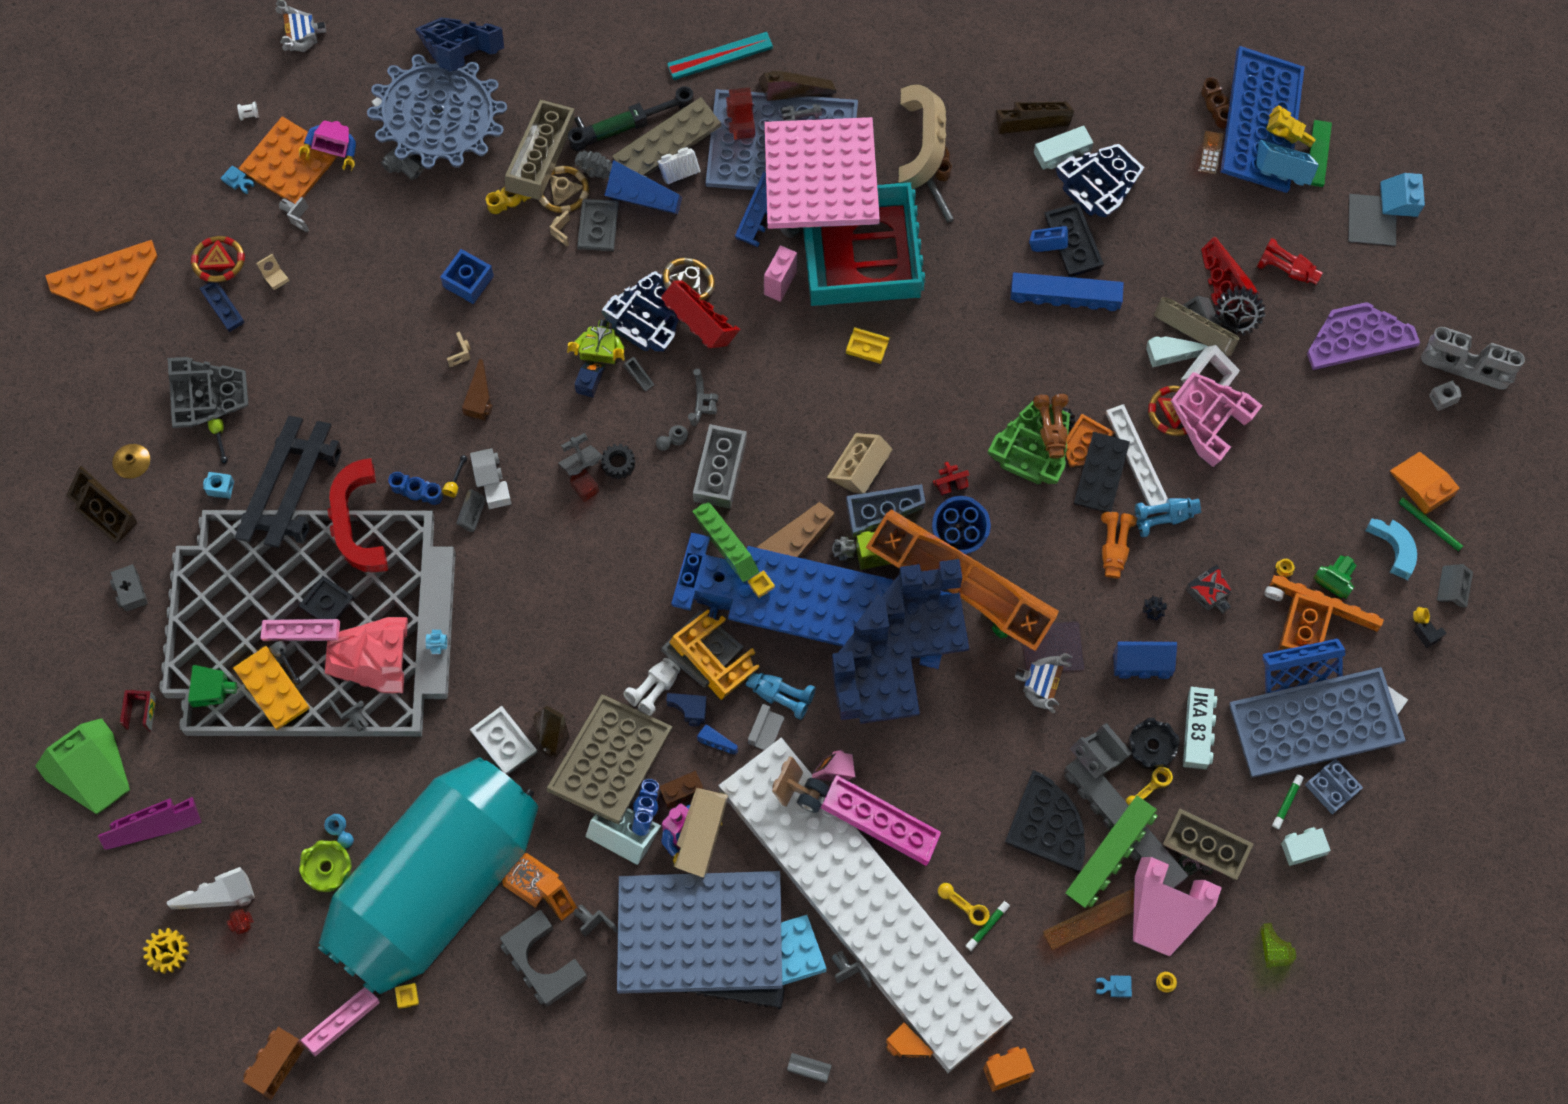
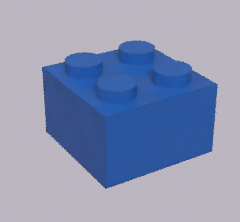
M460 249L440 278L444 288L474 304L492 280L494 274L491 265Z

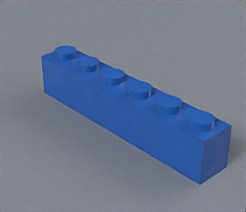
M1013 272L1010 300H1014L1017 303L1032 301L1037 305L1051 303L1053 306H1061L1066 304L1073 308L1088 306L1089 309H1098L1100 307L1106 308L1109 311H1116L1121 309L1123 302L1124 282Z

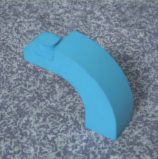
M1371 519L1365 531L1385 539L1392 545L1395 551V561L1390 573L1408 580L1413 573L1417 561V549L1412 536L1401 524L1394 520L1388 526L1382 520Z

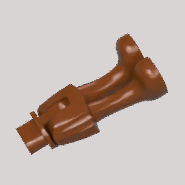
M1057 394L1051 399L1054 425H1051L1049 396L1038 395L1033 398V404L1042 416L1043 428L1040 430V434L1046 451H1049V458L1064 457L1067 429L1063 426L1062 410L1069 402L1066 394Z

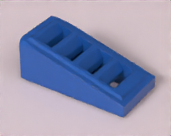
M705 725L697 736V741L730 754L736 755L738 753V746L708 725Z

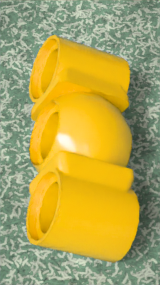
M503 187L501 192L497 190L496 192L489 193L486 196V204L490 213L499 214L507 210V207H516L522 200L524 202L531 197L505 191V187Z

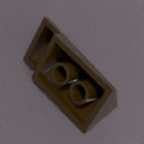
M1067 101L1014 102V110H996L999 134L1070 126L1074 110Z
M82 466L78 468L66 496L77 504L76 511L118 544L138 522L133 514Z

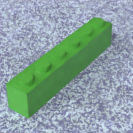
M710 502L702 504L693 510L704 533L710 537L711 542L742 582L760 573L751 554Z
M1136 795L1066 891V894L1087 909L1088 906L1092 908L1098 900L1096 895L1100 890L1104 891L1110 884L1109 877L1112 873L1116 875L1121 869L1122 864L1120 862L1124 857L1128 858L1134 851L1132 846L1136 840L1140 842L1145 836L1146 832L1144 829L1148 824L1152 826L1158 818L1156 815L1157 809Z

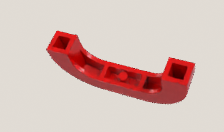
M369 458L353 462L337 474L330 489L331 508H328V516L333 522V525L330 526L331 536L335 537L336 544L343 558L358 570L376 573L388 571L385 549L383 546L363 548L353 542L348 507L349 497L356 488L376 483L372 459Z

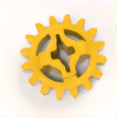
M167 928L166 933L159 929V935L156 936L152 933L153 939L146 940L149 946L144 947L143 950L148 954L143 957L145 960H149L147 965L149 967L153 966L154 971L157 972L160 969L165 974L167 969H169L173 973L175 966L180 969V962L187 961L184 955L189 954V951L185 949L189 944L183 942L185 937L183 935L179 936L177 930L172 933V930ZM177 943L179 945V952H177L175 948ZM160 948H162V949H164V948H165V949H169V950L172 952V954L169 953V952H168V953H167V952H164V953H163ZM154 950H156V954H157V955L155 956V958H154V955H153Z

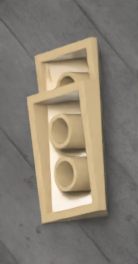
M696 788L677 842L681 849L674 867L703 878L706 876L728 795Z

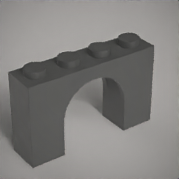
M539 910L500 937L503 943L500 947L506 956L511 954L514 959L511 963L517 972L522 970L525 975L522 979L529 988L533 986L537 993L534 996L540 1005L545 1003L548 1007L588 978L576 959H573L561 969L551 974L537 973L529 966L528 953L535 942L553 930L548 919Z

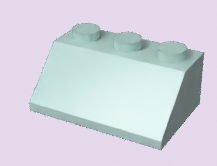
M628 808L619 825L595 814L590 821L585 837L638 865L647 853L661 825L652 821L648 834L644 836L636 835L632 831L635 814L633 810Z

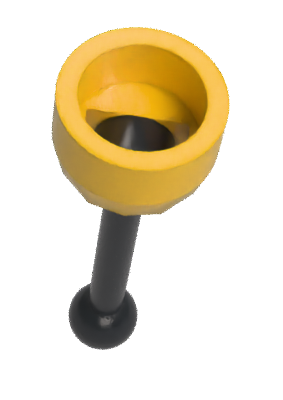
M462 455L460 457V463L452 482H447L442 489L444 495L456 497L458 493L456 480L464 462L467 461V456Z

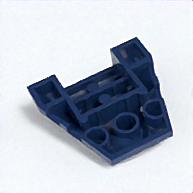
M1120 144L1099 149L1094 154L1084 153L1083 157L1076 159L1074 156L1070 157L1056 166L1057 175L1064 183V192L1076 203H1079L1080 207L1088 215L1097 214L1099 217H1107L1120 207L1144 169Z
M656 271L639 280L637 285L632 288H626L622 294L611 297L601 311L605 319L612 324V329L615 330V333L644 351H649L650 348L654 351H665L674 339L679 320L677 314L669 309L661 298L667 289L664 286L663 276Z

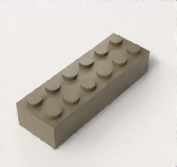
M540 99L505 175V191L538 200L541 199L567 141L568 133L574 125V108Z

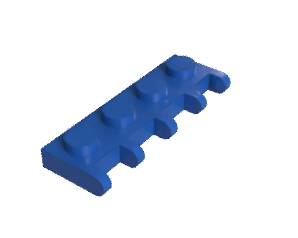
M764 171L735 234L736 239L756 247L760 244L754 240L757 231L765 232L766 230L765 227L761 226L765 214L767 215L766 172Z

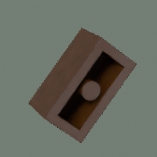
M696 771L659 786L667 809L693 799L696 788L704 789Z

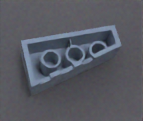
M922 484L847 496L846 506L852 538L863 532L878 528L885 514L891 509L903 517L923 509L925 497Z

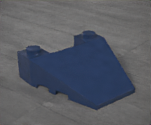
M441 17L415 28L417 35L439 67L447 69L449 72L457 71L458 68L465 66L464 56L477 50L485 51L488 54H496L499 50L504 49L502 28L485 23L483 26H477L476 22L470 21L469 24H463L461 20Z

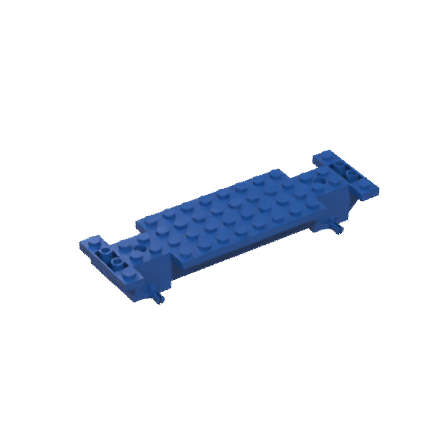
M691 533L671 605L691 611L693 600L695 599L697 603L711 608L708 617L715 620L718 610H730L728 620L843 647L854 633V625L878 595L881 597L884 595L894 580L747 546V550L751 554L759 572L764 570L775 585L773 590L758 598L749 586L748 580L742 582L725 559L706 555L710 537ZM716 577L724 578L722 582H716L714 579ZM941 591V594H940V595L952 594V593H948V592H943V591ZM942 655L921 657L919 665L939 669Z

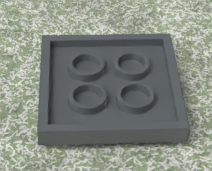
M699 610L681 629H683L685 626L691 623L703 612ZM720 626L702 640V643L724 667L743 650V646ZM669 640L661 648V652L705 688L710 682L686 655L681 656L669 643Z

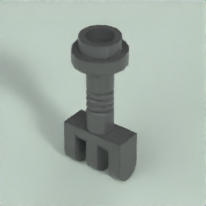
M813 104L811 109L795 112L793 106L781 109L784 121H796V118L815 115L816 119L822 116L821 106Z

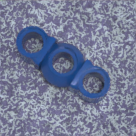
M393 472L388 478L391 490L396 494L406 495L409 499L415 501L422 499V502H428L431 505L439 504L443 500L441 488L436 483L425 482L420 477L410 478L409 475H403L401 472ZM402 481L400 485H394L395 482ZM416 486L420 487L419 490L412 491V488ZM432 492L438 493L436 496H429Z
M646 779L642 782L639 796L633 803L635 815L632 831L639 836L648 834L652 819L658 811L656 799L659 784L652 779Z

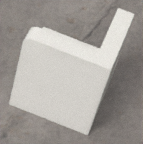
M506 481L484 486L489 509L511 505Z

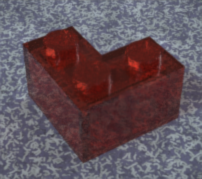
M750 87L729 90V97H726L727 118L731 117V122H728L729 132L733 133L734 140L755 137Z

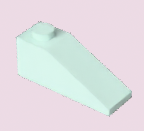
M1154 337L1148 341L1146 350L1152 367L1198 357L1205 347L1208 346L1171 337Z

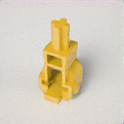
M1281 106L1275 107L1272 113L1269 114L1267 131L1278 137H1284L1292 144L1299 140L1308 147H1311L1316 139L1304 132L1306 125L1291 117V112L1284 108L1282 109Z

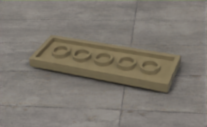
M700 97L612 157L616 162L646 177L659 168L657 161L661 160L662 156L666 154L674 155L682 148H690L722 125Z

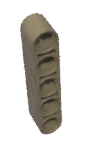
M1167 297L1160 299L1154 316L1204 345L1208 347L1216 345L1226 356H1232L1239 341V337Z

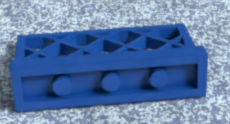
M1339 639L1262 654L1265 664L1266 694L1293 688L1289 685L1295 679L1300 681L1295 686L1298 687L1311 684L1308 681L1314 675L1319 677L1315 682L1328 680L1327 677L1333 671L1337 673V677L1343 676L1345 649ZM1337 658L1332 665L1327 663L1329 659ZM1319 662L1313 669L1308 667L1310 663ZM1325 665L1328 669L1322 675L1319 674L1318 670ZM1300 666L1294 673L1289 671L1291 667ZM1306 669L1309 673L1302 679L1299 675ZM1281 670L1275 677L1271 675V671ZM1287 673L1290 677L1285 683L1280 681L1284 674ZM1276 683L1281 685L1278 690L1271 691V688Z

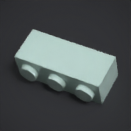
M1081 126L1035 144L1034 154L1043 170L1046 168L1053 169L1070 157L1080 155L1083 157L1084 153H1090L1093 141L1086 128Z

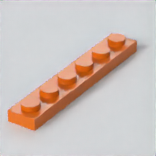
M1274 575L1269 584L1270 587L1278 588L1290 597H1294L1296 593L1332 603L1334 604L1332 614L1376 632L1379 631L1384 619H1381L1377 614L1364 612L1354 605L1349 606L1340 599L1327 597L1324 593L1310 590L1303 584L1290 582L1286 577Z

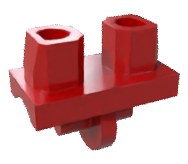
M945 462L944 469L939 470V474H946L947 477L934 480L933 484L937 486L941 495L952 492L949 482L955 480L958 490L968 487V470L953 474V471L958 470L957 465L950 466L949 462Z

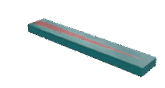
M764 32L669 62L667 66L673 80L773 49V45L768 33Z

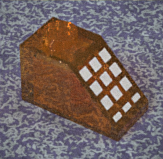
M1205 131L1198 172L1216 175L1223 133Z

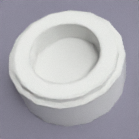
M1267 586L1264 592L1266 597L1276 601H1281L1285 594L1282 590Z

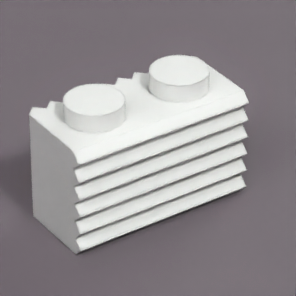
M682 148L674 155L666 154L661 157V160L657 161L664 182L667 184L701 172L695 152L691 148Z

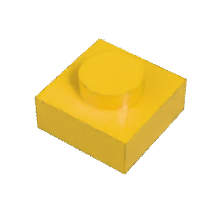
M764 570L748 580L749 586L758 598L775 588V585Z
M415 983L395 987L399 1009L419 1005Z

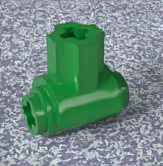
M1340 555L1333 566L1331 564L1329 567L1321 566L1313 579L1316 580V583L1341 599H1347L1354 588L1351 585L1352 582H1350L1352 579L1350 575L1357 565L1349 556Z

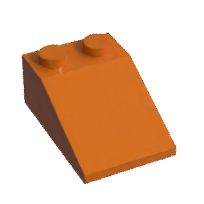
M1418 452L1390 470L1391 474L1425 515L1454 497L1460 489L1446 471L1421 452Z

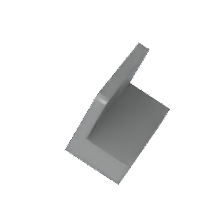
M763 704L749 735L748 744L766 750L775 742L784 717L771 712L770 706Z

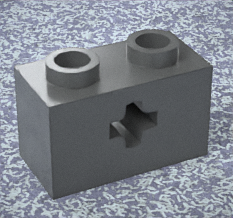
M133 564L111 572L112 579L110 583L113 590L117 591L118 596L115 598L119 608L123 607L127 612L148 604L138 572Z

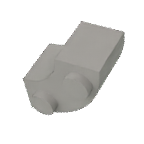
M492 448L470 453L477 487L499 483L500 479H503L501 468L496 466V464H500L498 453H494Z

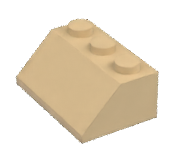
M855 433L827 478L853 493L864 494L893 449L880 435Z

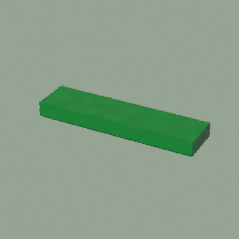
M1314 120L1312 137L1316 140L1310 147L1309 155L1319 165L1311 183L1314 186L1324 187L1332 122Z

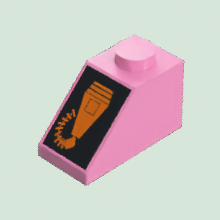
M844 751L832 752V755L823 759L812 774V778L833 781L836 775L847 781L854 778L855 771L852 754L844 753Z

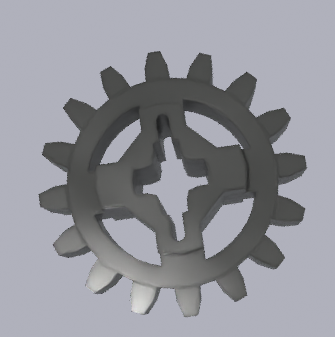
M585 150L577 154L575 166H578L579 170L584 171L583 173H587V176L592 178H609L612 164L610 160L605 159V156H601L598 152L593 153L592 151L587 152Z

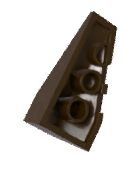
M784 71L763 73L759 78V83L767 101L834 94L837 91L832 80Z
M546 705L541 711L539 710L534 714L533 720L539 744L542 748L541 751L549 757H552V755L558 757L570 736L564 715Z

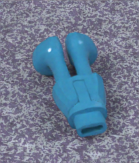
M1169 498L1165 504L1145 506L1143 503L1135 504L1134 511L1138 518L1137 526L1139 530L1142 529L1140 536L1142 538L1147 537L1152 526L1164 523L1175 525L1193 518L1195 514L1201 513L1199 499ZM1167 512V514L1147 518L1151 514Z
M753 673L749 676L746 686L752 688L754 693H757L770 704L775 701L790 708L794 712V716L800 720L805 716L808 705L813 700L816 687L809 685L805 690H799L782 682L783 679L777 676L765 675L763 673L759 675ZM780 692L795 697L802 702H795L781 695Z

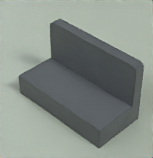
M1197 295L1183 305L1221 327L1217 323L1218 318L1215 317V311L1209 298Z
M1464 564L1443 566L1437 600L1439 602L1453 601L1460 607H1467L1473 571Z

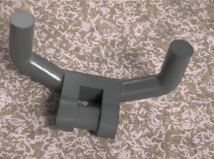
M700 369L693 371L696 379L697 396L695 412L688 415L692 426L698 425L702 413L717 414L716 402H718L719 396L717 394H704L703 377ZM704 401L709 402V406H703Z

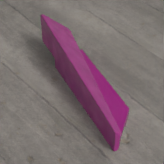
M193 797L175 806L170 798L113 821L109 825L110 831L99 834L98 838L103 848L107 850L177 832L202 822Z

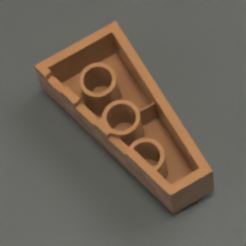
M819 502L761 543L757 548L803 558L832 524L834 512Z

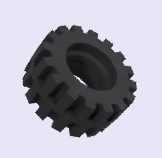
M620 443L619 446L613 444V447L608 446L607 450L603 451L601 465L607 476H610L612 479H620L632 474V470L634 471L635 457L633 451L625 445L623 447V444ZM620 455L626 459V463L622 467H613L610 464L614 456Z

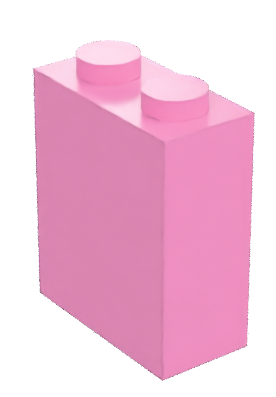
M780 245L764 274V295L780 302L782 301L797 273V252Z

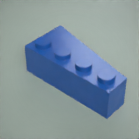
M613 160L605 193L606 197L678 214L682 196Z

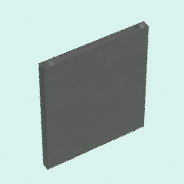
M1349 194L1348 242L1396 246V215L1382 214L1381 196Z

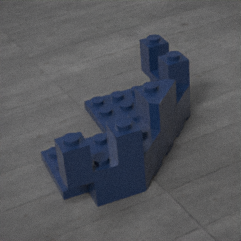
M959 559L940 561L938 569L921 571L920 564L900 567L898 577L882 597L878 595L854 625V633L838 653L832 654V674L841 720L859 718L860 724L919 716L920 712L911 659L969 651L960 593L940 595L941 590L961 588L962 572Z

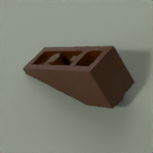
M479 359L462 406V411L465 416L486 420L487 415H491L493 405H491L484 362L482 359Z

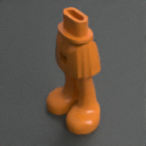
M1105 512L1101 515V521L1107 524L1108 528L1106 544L1102 546L1105 577L1120 578L1121 571H1123L1129 555V548L1127 547L1128 531L1130 527L1137 524V518L1133 515L1121 514L1118 544H1115L1119 514L1117 512Z

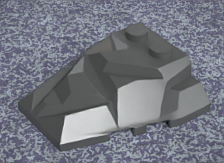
M189 357L167 358L172 428L193 427L248 407L245 370L224 365L221 367L210 365V362L206 361L200 363L193 361V358Z

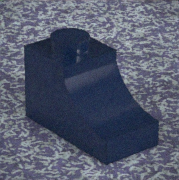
M667 693V706L681 711L685 716V722L689 723L690 726L705 724L706 696Z

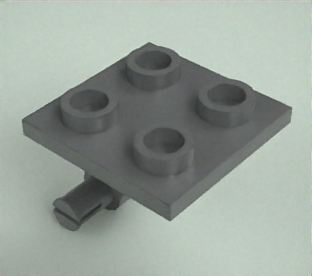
M585 433L575 438L571 437L570 441L561 445L564 452L573 447L576 452L558 463L570 476L579 474L587 466L596 465L603 458L602 454L591 445L580 451L579 444L588 440Z

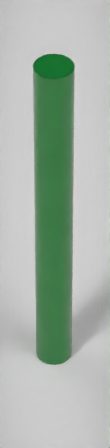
M1404 497L1399 501L1401 506L1458 552L1461 550L1462 544Z

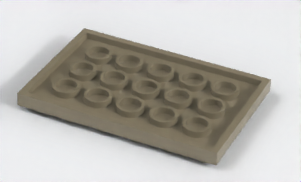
M602 694L548 785L547 792L619 825L672 731V726Z

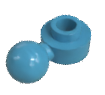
M340 814L329 816L324 823L326 831L331 835H337V842L343 848L351 847L354 839L350 833L344 831L346 828L345 818ZM335 821H338L339 827L335 826Z

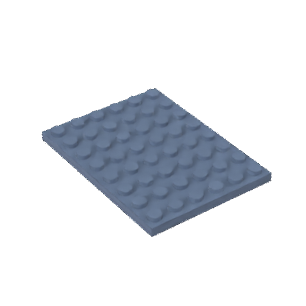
M716 89L713 113L722 126L711 133L706 187L756 189L763 171L766 172L765 122L784 121L781 112L783 107L793 106L795 112L811 109L813 104L821 106L822 116H819V118L815 119V115L796 118V121L857 118L858 100L808 96L767 101L764 93Z
M780 871L706 873L704 878L695 874L619 876L618 994L782 989Z

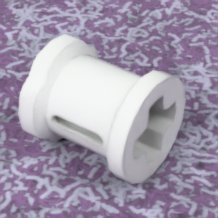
M256 102L243 106L237 105L241 121L249 117L259 118Z

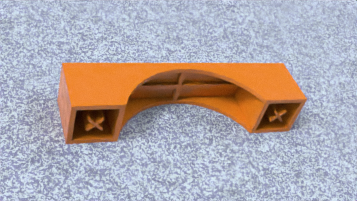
M892 509L885 514L866 546L868 550L898 568L920 564L921 571L936 570L939 568L940 561L959 559L962 572L961 588L947 590L951 593H960L961 599L987 616L1001 631L1034 651L1037 650L1059 612Z

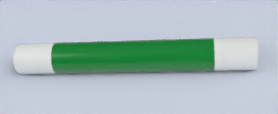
M1296 775L1272 824L1277 829H1280L1304 779L1301 775Z
M1004 901L965 947L972 951L1007 911L1010 905Z

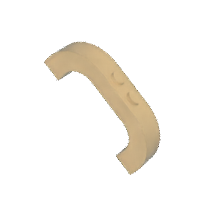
M910 85L901 89L902 106L909 111L923 108L922 149L914 161L899 167V183L911 182L912 189L923 185L935 174L945 152L946 110L944 103L939 96L922 85Z

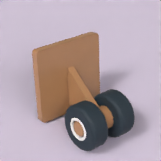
M789 756L781 767L778 779L773 783L772 792L785 807H787L793 793L797 792L800 794L797 804L807 811L818 813L822 806L818 798L819 796L826 797L829 787L815 778H808L805 787L798 784L803 771L795 759Z

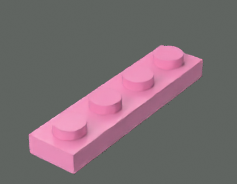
M338 619L263 620L260 639L263 641L338 640L340 621Z
M364 987L303 1037L301 1042L314 1056H317L379 1004L378 998Z

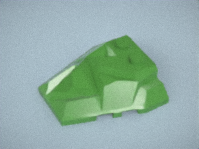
M1032 401L1019 413V416L1013 422L1011 421L1007 425L1005 430L995 436L988 454L995 461L1000 462L1002 469L1036 484H1041L1042 481L1048 484H1057L1065 469L1067 445L1063 458H1049V451H1046L1040 434V430L1043 428L1042 416ZM1050 405V421L1051 425H1054L1053 411ZM1062 410L1063 426L1066 427L1068 436L1070 413Z

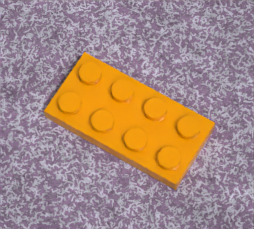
M267 646L233 667L276 730H279L310 709Z

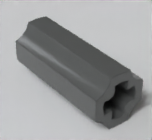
M792 1053L787 1071L827 1083L832 1065Z

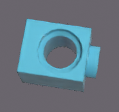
M208 472V476L203 482V489L208 496L230 499L234 480L228 474ZM222 483L220 487L214 488L216 484Z

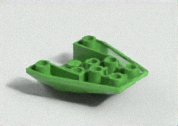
M102 718L80 724L45 750L35 766L46 782L95 814H99L130 791L114 734Z

